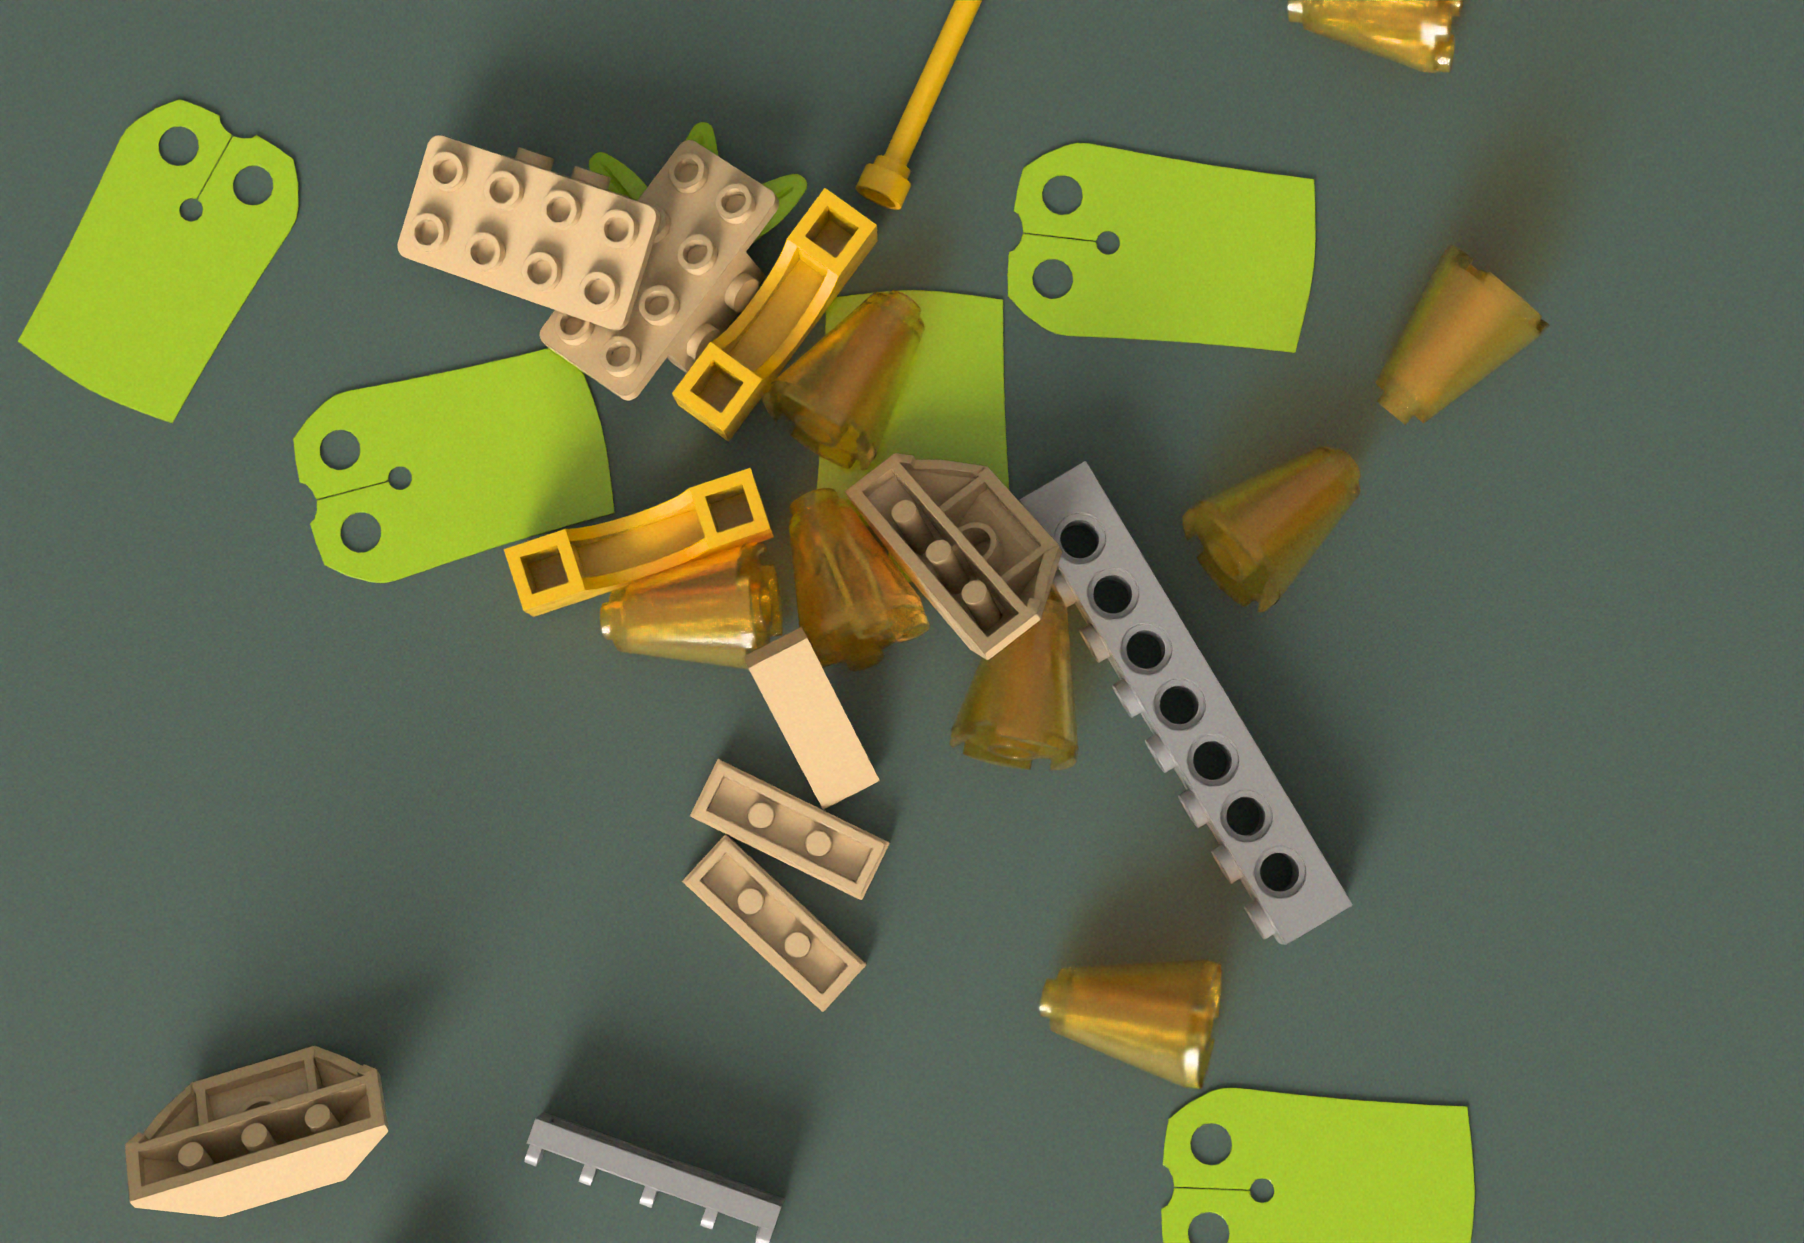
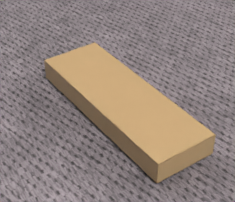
M802 627L743 656L823 810L880 781Z
M717 759L690 814V817L860 900H863L890 844L720 759Z
M727 834L720 839L682 881L822 1012L829 1007L867 965Z

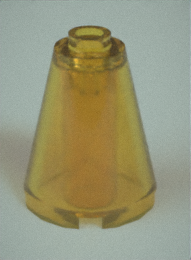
M1451 244L1441 255L1375 382L1384 391L1377 402L1404 425L1413 416L1423 424L1539 338L1550 326L1541 319L1542 316L1500 279L1491 272L1487 273L1482 269L1478 271L1471 265L1474 259Z
M891 290L888 294L883 292L871 294L768 386L763 394L762 402L769 415L777 422L784 413L797 425L791 436L820 457L848 469L853 466L856 460H859L861 470L868 469L877 455L925 330L924 322L919 316L921 309L918 304L904 293L896 290Z
M1319 446L1196 502L1183 515V531L1187 541L1197 534L1205 551L1196 558L1217 586L1243 607H1247L1253 601L1258 602L1257 612L1264 613L1280 600L1360 495V484L1358 481L1361 477L1360 470L1352 457L1345 451Z
M760 542L745 543L613 589L609 602L602 603L600 609V624L604 638L606 640H613L616 649L620 652L749 670L743 656L769 644L770 637L782 636L781 595L774 564L762 565L758 556L768 552L767 547Z
M1049 592L1040 621L989 660L983 657L980 658L951 728L949 745L954 748L965 742L963 755L994 765L1031 770L1032 760L1037 758L1051 759L1049 771L1071 768L1077 762L1079 745L1068 609L1063 604L1056 602L1057 595L1055 593Z
M1208 959L1061 968L1056 980L1047 978L1041 997L1040 1015L1041 1017L1050 1018V1029L1056 1034L1183 1088L1202 1089L1208 1074L1215 1039H1211L1214 1018H1219L1222 992V965L1217 962L1208 961Z

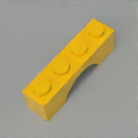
M824 188L786 239L778 260L755 296L728 329L707 345L672 392L678 406L729 442L877 243V225Z
M751 468L690 487L680 495L641 512L597 525L563 529L506 548L504 552L523 611L535 617L774 538L754 475Z

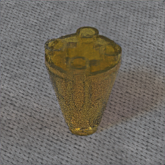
M1288 0L1289 22L1303 23L1304 30L1421 72L1450 73L1455 53V35L1451 34L1453 17H1461L1464 0Z
M821 488L798 497L790 504L789 511L792 518L788 525L799 628L802 627L822 668L843 662L847 663L850 671L870 668L884 659L883 649L896 642L917 638L930 629L929 621L918 594L846 500L839 499L835 489Z

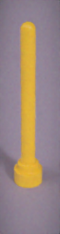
M982 0L954 1L884 156L878 155L873 164H866L855 189L868 200L889 209L900 210L911 188V183L907 180L911 171L907 164Z

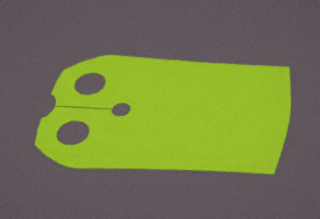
M181 99L157 107L137 119L125 130L81 222L18 342L55 369L90 391L141 413L173 424L230 324L290 233L297 219L299 189L294 159L258 135L253 138L232 137L221 124L220 115ZM181 126L190 129L196 135L199 148L191 162L175 166L168 164L159 153V142L161 136L167 130ZM248 166L264 168L273 179L271 195L259 205L245 204L234 193L233 183L236 175ZM190 198L197 199L203 207L202 215L195 221L185 220L181 217L179 211L181 204Z
M1090 143L1065 145L1042 155L1023 168L1014 206V212L1019 214L1022 222L1023 235L1015 250L1009 252L1007 273L1008 297L1026 316L1041 327L1054 334L1065 336L1188 342L1296 352L1314 270L1316 242L1314 179L1207 165ZM1065 175L1072 177L1079 183L1083 198L1080 206L1074 212L1059 215L1051 212L1046 207L1042 192L1050 179ZM1103 232H1113L1119 238L1120 246L1113 254L1100 252L1096 242H1093ZM1050 259L1064 262L1070 268L1073 276L1071 289L1066 295L1055 299L1043 297L1036 291L1033 285V274L1036 267Z
M884 291L836 297L826 310L823 409L814 537L829 569L846 589L891 594L895 587L903 583L912 582L890 553L880 564L868 567L857 563L851 556L849 549L850 539L853 534L860 528L868 527L869 525L848 498L845 491L893 454L912 455L916 460H947L988 466L1009 490L1002 299L942 291Z
M550 348L467 368L336 394L325 401L306 420L293 438L299 482L306 484L312 490L317 501L315 519L310 523L324 565L346 576L367 582L387 583L514 541L615 513L603 429L583 371ZM335 430L351 432L360 444L358 460L347 469L336 470L330 468L323 462L320 455L322 440L327 434ZM396 467H405L412 475L411 483L403 490H396L391 487L389 482H385L388 481L391 470ZM364 512L377 519L381 527V537L373 549L357 553L344 545L341 539V528L343 522L349 516Z
M1220 1088L1189 1102L1168 1119L1163 1165L1169 1169L1173 1177L1174 1187L1193 1188H1174L1168 1205L1161 1209L1163 1243H1190L1188 1236L1190 1223L1199 1214L1207 1212L1218 1214L1226 1221L1229 1228L1227 1243H1471L1475 1186L1467 1106L1363 1101L1243 1088ZM1204 1124H1218L1225 1128L1231 1137V1152L1226 1160L1219 1164H1204L1197 1160L1192 1153L1190 1144L1192 1135L1197 1128ZM1261 1178L1269 1180L1274 1187L1273 1197L1264 1203L1255 1201L1251 1197L1250 1191H1248L1252 1183ZM1195 1188H1220V1189H1195ZM1221 1189H1246V1190H1221Z

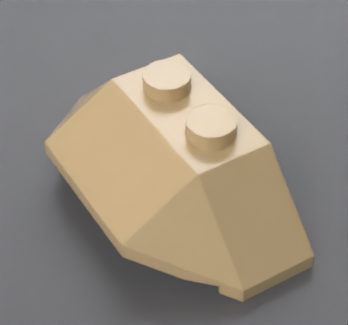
M895 453L845 491L848 498L900 568L973 652L989 660L1041 620L1062 550L1058 543L988 466L947 460H916L912 455Z
M311 1046L190 1083L158 1113L143 1134L138 1132L125 1144L130 1203L134 1208L224 1217L346 1180L389 1131L381 1075L373 1067L365 1064L362 1066L344 1056L317 1046Z

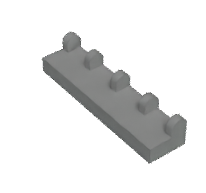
M545 1112L535 1118L527 1140V1144H530L524 1161L527 1164L537 1167L543 1158L545 1150L583 1163L584 1167L579 1178L580 1183L592 1186L599 1169L644 1185L645 1188L639 1203L652 1208L658 1191L705 1207L700 1226L708 1229H713L718 1213L758 1226L755 1243L770 1242L785 1199Z

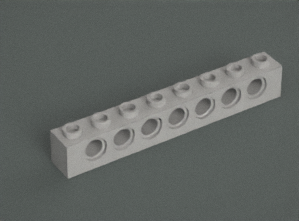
M1082 462L1021 498L1019 502L1058 543L1062 550L1051 586L1065 608L1075 603L1087 623V626L1079 630L1086 646L1098 663L1108 658L1120 678V681L1112 685L1115 694L1131 718L1141 713L1153 733V736L1145 740L1149 751L1164 773L1171 769L1175 770L1186 791L1178 795L1183 808L1197 828L1205 824L1208 825L1220 845L1211 850V853L1229 883L1232 884L1240 879L1253 900L1244 908L1261 937L1265 940L1273 935L1279 944L1287 945L1353 905L1087 462ZM1072 526L1085 527L1095 538L1096 548L1094 553L1085 558H1074L1068 555L1061 545V533ZM1104 580H1114L1122 584L1128 594L1126 609L1119 613H1107L1101 610L1094 600L1095 586ZM1145 634L1153 637L1158 642L1161 657L1155 667L1149 669L1139 668L1129 660L1127 643L1131 637ZM1180 689L1191 697L1194 709L1188 722L1174 724L1162 715L1160 700L1166 690ZM1203 743H1211L1218 746L1226 757V768L1223 774L1215 780H1209L1200 776L1193 764L1194 753ZM1238 798L1250 800L1259 812V823L1256 829L1245 836L1234 832L1227 822V810L1230 804ZM1274 853L1286 857L1292 867V878L1289 884L1278 891L1269 889L1263 883L1260 876V868L1263 861Z

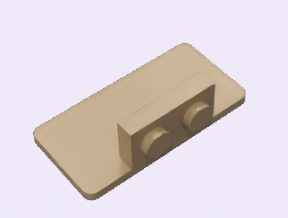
M441 135L430 139L398 241V251L403 257L608 329L620 330L626 327L660 224V213L655 207L608 190L611 180L608 176L574 166L571 177L551 171L554 158L518 147L515 158H511Z
M686 140L677 147L637 200L651 205L659 211L660 224L626 327L620 330L608 329L555 310L540 330V339L548 348L624 400L635 399L666 358L687 373L707 345L718 338L727 329L736 315L746 308L759 290L760 283L766 277L746 251L778 210L779 200L772 190L693 140Z

